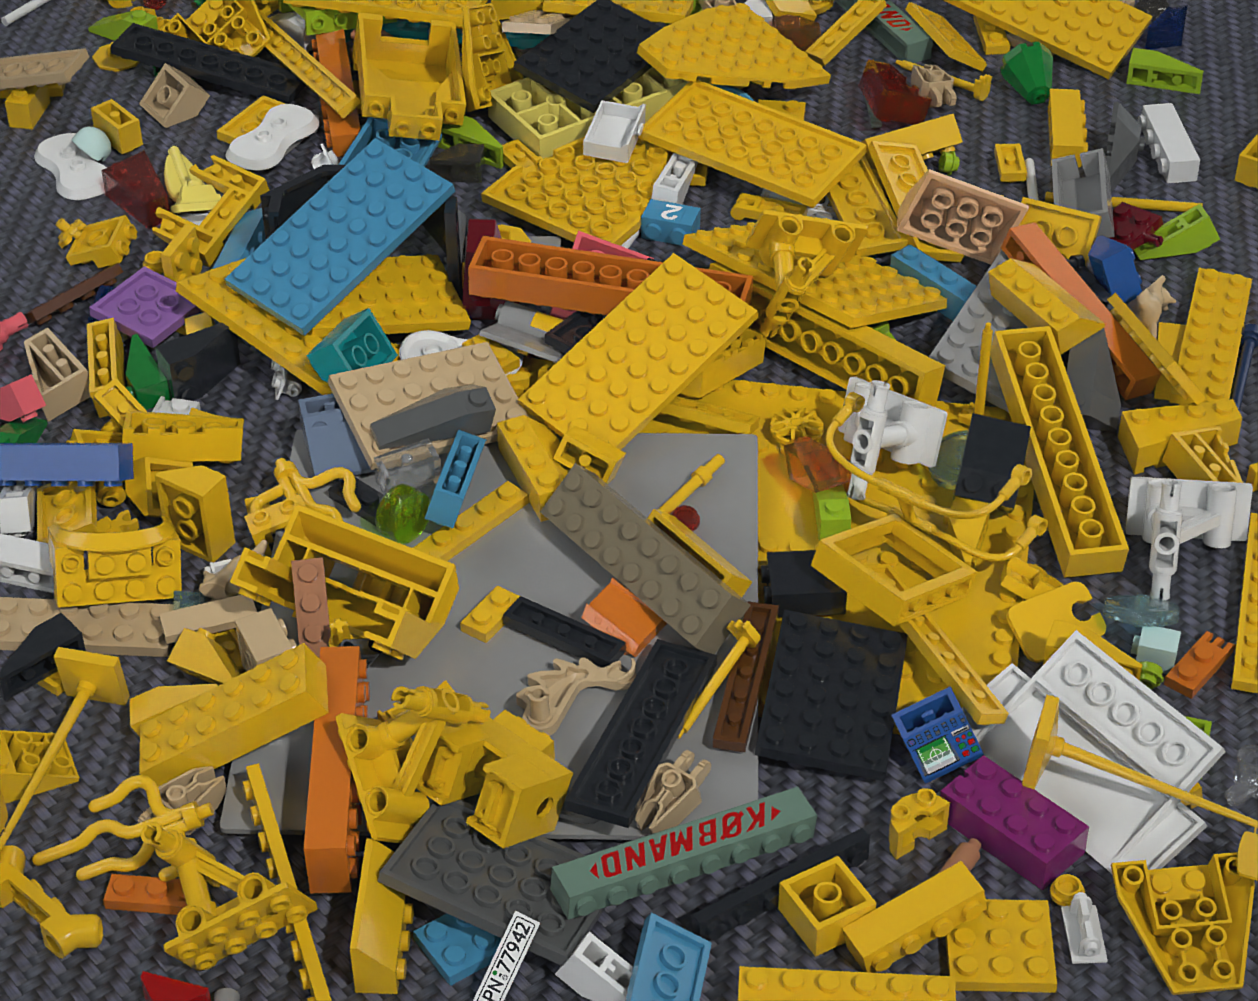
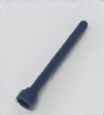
M1255 324L1244 325L1241 332L1240 343L1243 348L1231 399L1234 400L1239 412L1253 351L1258 346V325Z

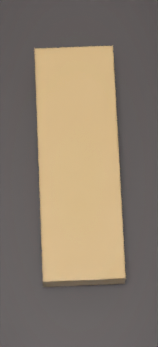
M237 595L159 613V619L166 643L169 644L178 641L184 628L195 632L202 628L210 633L236 628V619L257 613L252 599L243 595Z

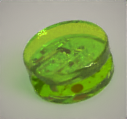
M408 484L394 486L385 494L376 512V527L378 531L401 544L414 541L421 535L429 522L428 519H425V515L430 504V498L425 493L416 490Z

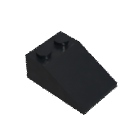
M223 323L155 346L158 367L168 379L171 400L172 398L194 401L202 398L240 365L237 334L232 332Z
M972 413L953 500L957 496L986 503L994 501L999 496L998 492L1011 478L1013 468L1017 464L1024 465L1031 426ZM1018 489L1009 500L1004 501L995 510L1012 513Z

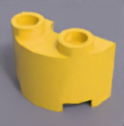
M922 788L917 793L902 797L892 806L888 837L890 843L889 850L896 860L914 850L915 838L924 837L930 840L947 830L950 802L936 795V792L932 789Z

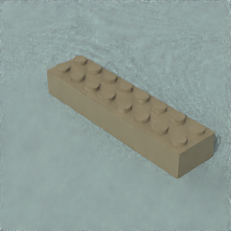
M576 463L540 511L690 644L704 652L715 654L731 633L726 629L731 620L736 622L738 619H741L751 606L600 477Z

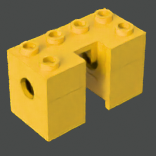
M489 717L488 721L483 724L468 721L465 724L446 722L416 789L441 806L480 793L474 815L467 817L466 823L500 847L506 848L555 830L573 772Z

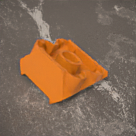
M613 577L610 583L589 604L586 603L581 617L590 627L626 642V652L624 655L631 654L633 657H636L667 625L660 616Z

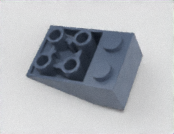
M333 394L298 399L301 427L314 476L334 467H344L349 469L354 475L374 472V470L370 469Z

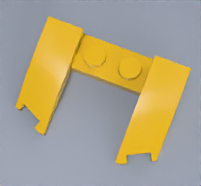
M215 155L210 156L214 163L210 167L201 170L195 164L189 169L192 175L203 180L208 185L212 184L216 190L224 194L201 224L198 226L158 207L155 214L158 218H162L160 229L152 227L153 234L169 244L185 224L195 226L196 235L199 239L200 259L208 267L220 255L224 247L223 240L249 208L255 210L261 203L260 195L270 191L265 178Z

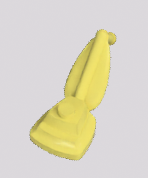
M177 146L170 147L164 166V184L169 197L176 202L175 205L170 207L171 213L179 215L181 213H206L211 211L222 198L221 195L216 193L212 184L205 185L203 180L190 173L189 169L193 164L181 154Z

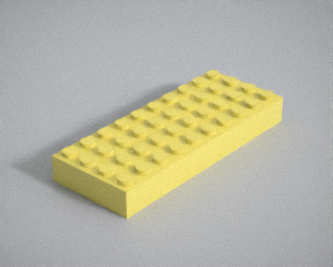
M652 67L609 102L636 107L646 104V123L690 81L665 78ZM697 76L698 80L711 84V78ZM528 77L491 90L492 106L488 107V117L513 140L518 139L536 156H541L542 158L553 156L554 149L585 137L595 116V113L588 111ZM733 86V87H736V88H738V89H743V88H745L746 86Z

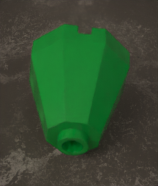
M1032 42L1034 46H1027L1026 43L1018 44L1003 56L1002 61L1004 65L1001 66V74L1029 103H1044L1049 99V92L1052 89V53L1040 42Z

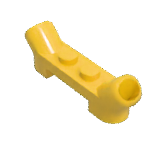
M5 845L0 852V907L3 909L11 902H16L40 923L45 947L61 959L77 948H97L103 939L101 918L97 914L70 915L67 913L63 904L56 897L50 898L44 893L43 888L35 879L29 880L23 875L26 863V856L23 850L13 845Z

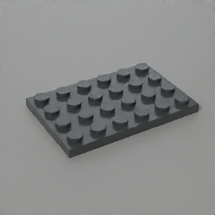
M462 800L442 806L434 801L380 870L378 882L500 938H503L516 910L540 922L528 951L562 966L569 959L580 941L591 931L605 908H602L589 915L578 916L568 920L550 890L552 867L584 857L585 855L541 835L502 848L466 823L467 817L474 815L476 806Z

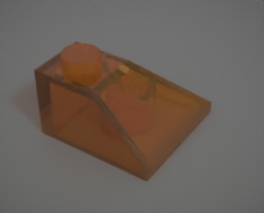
M788 14L775 16L772 22V27L778 29L781 35L791 40L797 48L804 52L821 37L819 23L801 16Z
M798 437L793 440L794 443L784 446L789 479L812 492L817 493L850 482L852 473L834 459L825 445L811 439V437Z

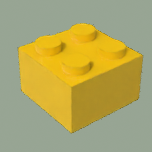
M839 856L779 883L778 909L815 957L844 944L845 939L842 928L876 909V901Z

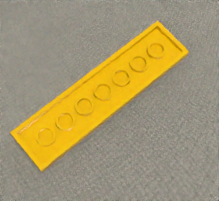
M1199 268L1178 365L1206 397L1203 402L1229 400L1252 279L1240 274L1232 275L1218 272L1215 269ZM1172 386L1169 402L1180 405L1195 403L1190 397L1185 401Z

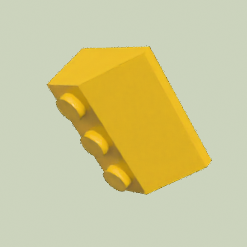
M202 465L161 471L155 475L161 515L171 518L180 538L181 549L208 562H216L236 543L226 476Z

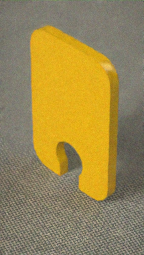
M1081 582L1068 583L1017 603L1008 610L1007 621L1027 659L1036 663L1044 661L1045 646L1054 619L1085 626L1100 637L1104 635L1106 624L1100 612L1092 615L1087 621L1076 619L1072 613L1073 604H1083L1093 599L1084 584Z

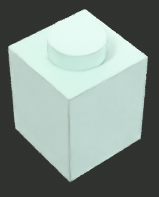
M1143 624L1141 636L1134 635L1131 654L1137 655L1136 661L1138 662L1149 661L1158 664L1163 669V673L1168 674L1175 665L1181 631Z

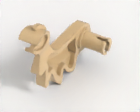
M584 657L579 659V665L556 658L553 660L554 670L538 671L527 675L530 687L516 694L517 705L525 710L522 718L527 724L551 736L558 730L581 690L593 686H601L615 691L629 689L636 677V663L634 658H631V669L628 672L621 671L620 660L613 662L607 667L599 668Z

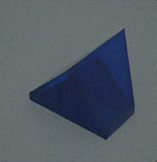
M1188 5L1168 6L1148 27L1146 49L1182 46Z

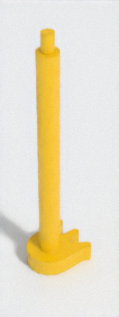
M897 59L895 62L901 68L912 71L913 65L924 68V66L906 60L901 61ZM987 74L981 75L979 80L975 79V84L951 76L954 78L953 86L974 92L973 96L975 99L984 101L988 97L992 76Z
M989 322L985 324V329L982 331L975 404L970 402L969 409L964 407L962 414H959L958 417L959 423H964L970 426L972 413L990 417L989 411L985 409L993 335L991 323Z
M740 619L736 622L731 620L726 627L738 641L697 698L677 739H680L684 733L689 731L746 647L755 648L761 640V636L751 625L750 621L746 620L743 623Z

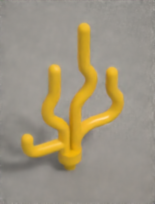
M279 458L275 462L276 467L273 471L278 485L255 497L249 508L251 514L261 510L264 505L283 495L286 499L301 495L307 508L343 521L341 513L335 507L316 503L308 490L321 487L335 479L344 480L342 493L352 512H358L361 509V504L355 494V476L349 469L334 467L317 476L305 478L300 475L293 462L286 461L285 458Z
M144 775L131 776L122 781L113 792L90 801L88 804L89 810L97 813L122 802L131 791L142 788L146 792L149 806L156 817L131 826L110 819L96 821L89 825L78 837L34 854L32 862L36 866H42L78 852L87 847L102 833H111L119 838L128 840L139 838L146 824L151 827L150 822H156L165 830L173 829L186 836L185 832L203 827L204 819L213 816L214 809L210 802L199 806L196 801L175 809L167 808L162 802L160 790L153 779ZM144 842L136 855L130 858L110 857L78 869L76 877L79 881H86L109 871L130 872L137 870L152 857L155 848ZM172 865L161 869L158 873L159 879L164 882L179 877L177 869Z

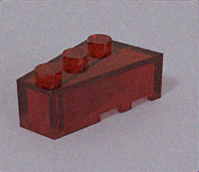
M868 59L859 88L876 118L884 122L893 120L912 125L924 122L932 99L929 96H920L918 94L919 88L916 85L910 87L905 83L907 78L893 65Z
M145 151L101 170L105 195L148 229L161 224L162 218H158L155 213L158 207L169 211L167 193Z

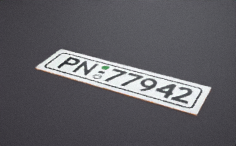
M515 910L473 1001L505 1000L540 922Z

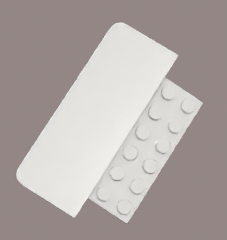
M1077 630L1032 678L1011 663L987 684V687L1009 713L1005 724L977 725L966 709L962 708L984 756L1021 781L1023 780L1032 740L1046 694L1059 698L1057 736L1064 738L1066 743L1187 792L1195 786L1225 753L1221 745ZM1063 755L1059 758L1051 756L1035 787L1036 791L1089 826L1085 852L1111 874V864L1117 862L1146 860L1148 870L1161 869L1208 827L1206 822L1181 803L1180 799Z

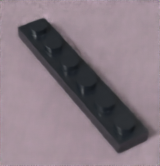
M860 828L692 914V933L708 941L716 940L729 930L749 923L756 916L768 910L778 908L780 882L836 856H839L848 868L861 865L869 857V834L863 828Z

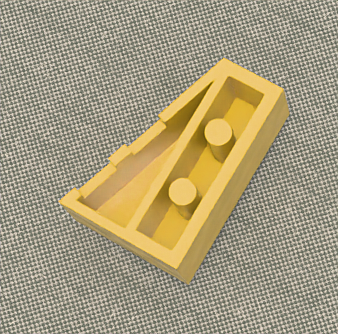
M1220 426L1171 434L1162 461L1177 479L1243 483L1235 461L1229 458V446L1227 443H1223Z

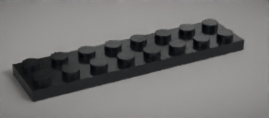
M132 23L111 44V54L120 56L123 59H131L162 68L166 63L185 73L190 78H197L208 81L211 84L229 87L235 91L250 93L256 97L264 95L285 104H290L306 86L286 66Z
M660 639L656 640L565 798L564 810L629 828L646 797L656 768L659 764L665 762L697 698L717 665V655Z

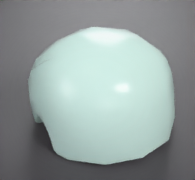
M84 127L72 138V141L81 150L96 161L101 159L105 161L111 154V142L107 135L99 128Z

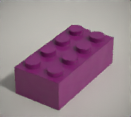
M984 755L964 771V777L959 775L940 791V797L950 802L949 826L968 839H977L981 843L982 849L1041 890H1044L1085 854L1089 832L1087 824L1035 789L1024 787L1020 779Z

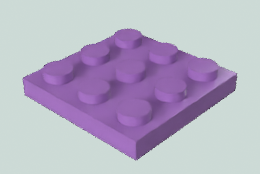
M145 266L89 307L90 316L99 321L114 317L119 331L130 337L138 334L142 342L152 348L184 325V318L194 316L202 310L175 291L177 282Z

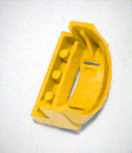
M162 516L163 523L155 527L112 533L74 532L65 530L58 524L49 526V560L53 569L54 600L57 608L182 598L181 543L171 518ZM151 547H153V563L151 556ZM84 551H87L88 569L84 570Z

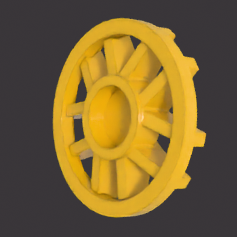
M802 406L800 409L783 407V411L774 413L770 421L769 430L772 437L778 442L788 446L801 447L813 444L821 438L824 423L816 415L817 411L813 410L811 412L806 410L805 406ZM785 436H791V440H790V439H786V438H784V437H785Z

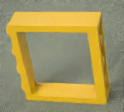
M895 513L821 539L815 546L816 552L810 565L893 626L967 597L977 574L975 569ZM887 543L935 578L900 592L851 555Z

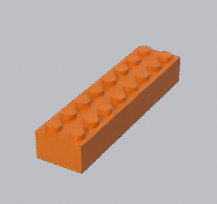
M360 646L320 647L319 659L326 665L329 713L314 720L304 855L310 894L352 892V878L359 877L358 857L354 856H356L357 851H360L361 847L360 831H356L358 825H362V806L357 805L359 803L357 788L353 774L347 764L348 758L343 742L338 734V725L335 717L344 713L369 718L368 705H364V703L370 701V683L363 680L367 679V659H361Z

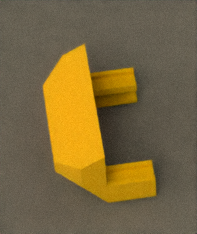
M297 503L274 557H264L244 547L229 582L240 587L239 594L270 607L271 602L293 610L292 617L296 618L291 561L323 557L330 624L335 623V618L347 621L350 634L354 639H370L374 641L372 648L400 660H403L404 655L416 659L444 626L459 591L455 564ZM335 562L359 571L352 588L329 578Z

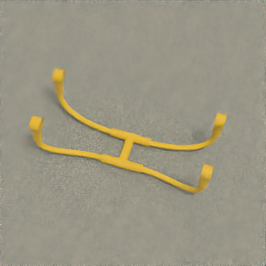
M850 392L845 398L844 406L832 418L833 422L826 433V445L834 459L851 472L844 483L845 492L847 493L851 474L853 473L868 483L877 486L878 490L897 498L900 508L893 505L888 506L866 497L865 500L855 501L883 511L887 515L895 513L923 533L930 536L935 535L966 553L994 562L1013 558L1021 550L1024 551L1037 535L1041 536L1047 530L1048 520L1038 515H1033L1028 521L1027 529L1015 542V547L1001 554L987 553L956 539L936 528L935 524L917 517L913 506L919 509L925 508L937 514L956 519L979 518L991 513L1004 501L1009 500L1020 485H1027L1032 477L1031 468L1017 464L1011 472V478L998 492L999 496L987 506L974 511L950 510L930 503L925 497L892 482L871 476L851 464L838 452L833 442L834 432L838 426L841 427L853 412L861 411L865 404L863 396ZM881 448L879 451L877 461H879L883 455V448Z

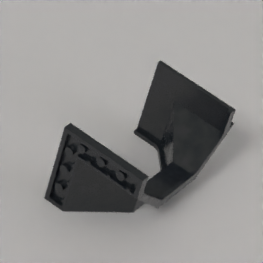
M322 165L260 195L265 239H268L346 165ZM451 195L422 225L446 253L448 281L452 282L461 300L462 262L465 260L468 225L467 216L458 210L457 197Z

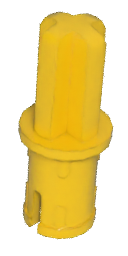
M335 618V623L329 625L331 635L329 647H337L345 639H354L350 634L347 621Z

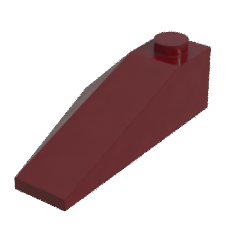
M469 219L463 309L466 310L470 320H496L495 315L498 306L507 301L469 294L468 267L482 237L502 238L496 219Z

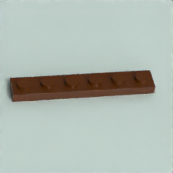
M748 601L751 606L744 614L743 623L746 620L750 621L751 625L761 636V640L755 648L746 647L730 670L713 735V748L738 752L746 751L778 618L779 605Z

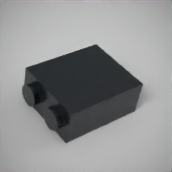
M816 550L767 552L766 565H761V582L767 583V586L763 587L764 604L779 605L778 617H783L784 610L810 615L846 614L847 592L810 566Z

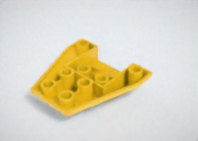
M206 0L186 20L177 13L161 28L163 32L255 57L272 41L255 0Z
M492 3L463 8L461 71L467 112L492 106L491 90L524 79L521 73L514 70L516 58L505 32H502V25Z
M1237 852L1214 854L1208 865L1148 870L1146 860L1111 864L1117 899L1172 995L1243 988L1255 881L1238 875Z

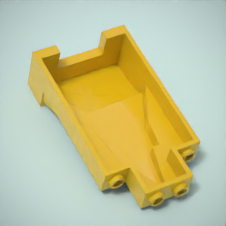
M358 13L352 57L353 70L358 71L362 117L387 119L388 134L392 137L440 141L442 124L463 125L466 99L456 23L431 20L428 40L381 36L383 15Z

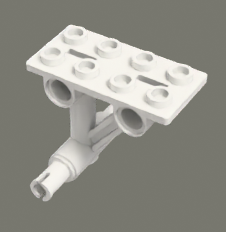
M850 377L845 398L850 392L857 393L865 398V404L861 411L853 412L844 424L838 427V430L844 433L843 439L853 444L850 463L862 471L873 475L879 451L883 448L891 452L890 458L896 462L903 464L920 463L930 468L935 467L948 415L947 412L889 390V383L878 380L868 382L858 377ZM852 473L846 493L847 497L852 496L851 499L865 500L868 482Z
M1149 477L1130 478L1125 531L1128 535H1142L1144 541L1151 543L1149 568L1153 573L1151 598L1159 600L1161 589L1162 600L1170 599L1171 576L1177 570L1179 545L1195 538L1203 539L1205 545L1213 548H1227L1231 545V541L1247 540L1253 491L1252 484Z

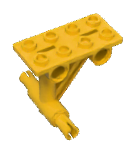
M763 210L746 240V247L759 249L762 262L768 267L774 268L776 292L766 308V318L760 325L762 335L768 337L771 330L770 338L777 334L779 327L787 323L793 312L799 308V302L807 288L820 274L830 276L835 272L840 262H850L868 232L867 225L784 213L775 210ZM795 256H804L798 260L797 265L794 268L793 260L795 259Z
M399 686L394 689L391 701H398L393 703L394 707L408 709L409 711L395 719L390 718L382 722L378 719L344 713L335 717L338 725V734L343 742L348 758L347 764L356 784L357 797L362 804L366 817V827L373 840L402 844L414 828V825L419 822L430 807L427 796L415 790L446 722L465 724L468 721L483 724L490 717L491 711L486 710L489 707L488 704L475 702L468 695L455 693L448 688L440 690L420 686L416 689H409ZM416 734V737L410 748L409 738ZM406 757L401 767L399 761L403 760Z
M150 822L151 827L146 824L141 831L142 841L154 847L158 857L177 869L187 906L180 910L176 918L178 937L163 944L164 950L169 955L197 971L214 967L217 961L229 955L243 952L248 945L260 939L274 936L279 929L291 923L305 920L308 914L318 909L314 900L289 883L282 882L275 885L259 873L254 872L244 876L217 862L214 855L199 846L194 838H188L176 830H165L158 823ZM206 881L213 887H220L219 884L236 892L238 897L217 907L216 903L211 900Z

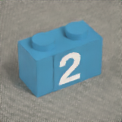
M650 199L641 216V238L682 245L685 234L696 233L697 230H700L701 208Z

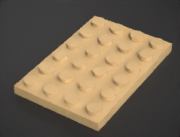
M488 342L332 374L328 378V385L371 470L450 452L455 438L379 450L370 429L371 423L444 388L470 384L487 388L496 408L490 432L474 434L486 439L485 444L498 441L497 422L522 415L528 416L524 408L518 404V397Z

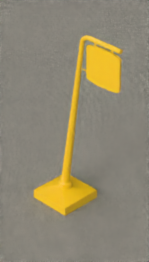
M63 647L57 648L54 660L65 694L75 698L6 827L8 811L0 790V852L88 699L126 706L130 694L119 657Z
M1046 694L1022 780L1024 787L1035 789L1051 756L1059 758L1063 755L1254 827V833L1245 831L1241 837L1237 852V873L1239 876L1258 881V834H1256L1258 820L1066 743L1064 738L1057 736L1059 698Z

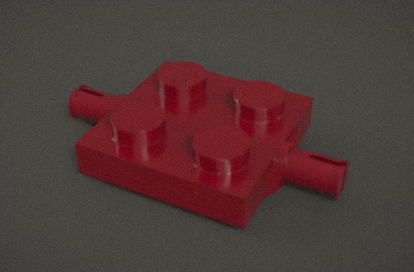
M1121 202L1113 209L1115 237H1110V239L1127 245L1132 250H1135L1144 243H1149L1156 247L1162 245L1163 237L1154 234L1163 225L1162 216L1125 202Z

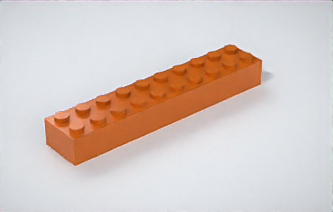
M483 236L468 267L469 294L484 298L503 299L510 302H523L537 306L556 307L563 310L608 315L663 262ZM695 267L751 306L753 292L752 275Z

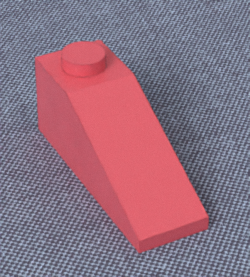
M32 374L0 388L1 420L10 422L20 417L21 421L25 422L38 416L36 410L46 406Z

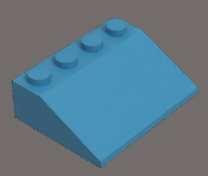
M369 117L338 165H347L376 138L425 167L440 141L389 136L387 119Z

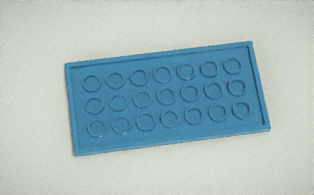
M375 138L224 280L228 287L305 336L455 192L454 185Z

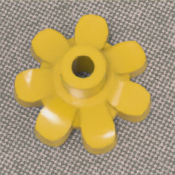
M63 218L59 219L55 224L62 231L58 236L60 240L58 245L64 248L72 241V237L78 239L82 234L80 231L85 228L86 224L80 219H76L71 224Z

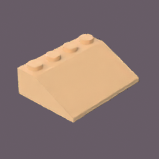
M929 169L909 190L898 210L896 230L992 265L1002 250L1000 247L1009 228L1019 226L1029 209V205Z

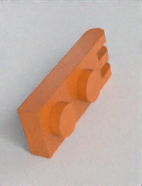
M1206 631L1165 676L1164 685L1192 699L1235 650V644L1228 642L1222 649L1224 639L1218 636L1210 643L1213 633Z
M111 874L103 899L105 909L178 915L180 910L187 906L180 879L164 882L159 877Z

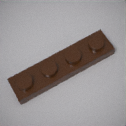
M119 263L103 269L24 313L27 324L35 321L38 325L43 324L53 318L50 313L58 309L62 313L74 306L73 300L80 297L81 301L96 294L94 291L96 287L101 285L104 289L116 283L115 277L123 273Z

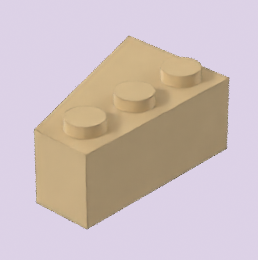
M48 327L24 341L32 376L46 404L42 409L48 422L91 397L87 369Z

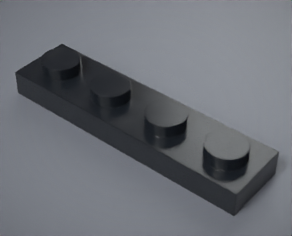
M522 596L503 614V624L579 658L584 657L602 668L618 661L626 652V642Z

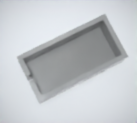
M1103 148L1080 153L1085 177L1082 178L1075 154L1051 159L1054 205L1101 216L1102 219L1096 238L1100 235L1108 238L1115 237L1110 172Z

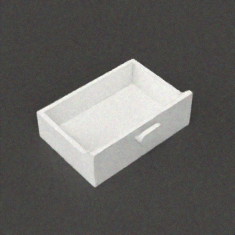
M601 100L583 140V155L628 163L638 136L643 131L646 104L636 107Z

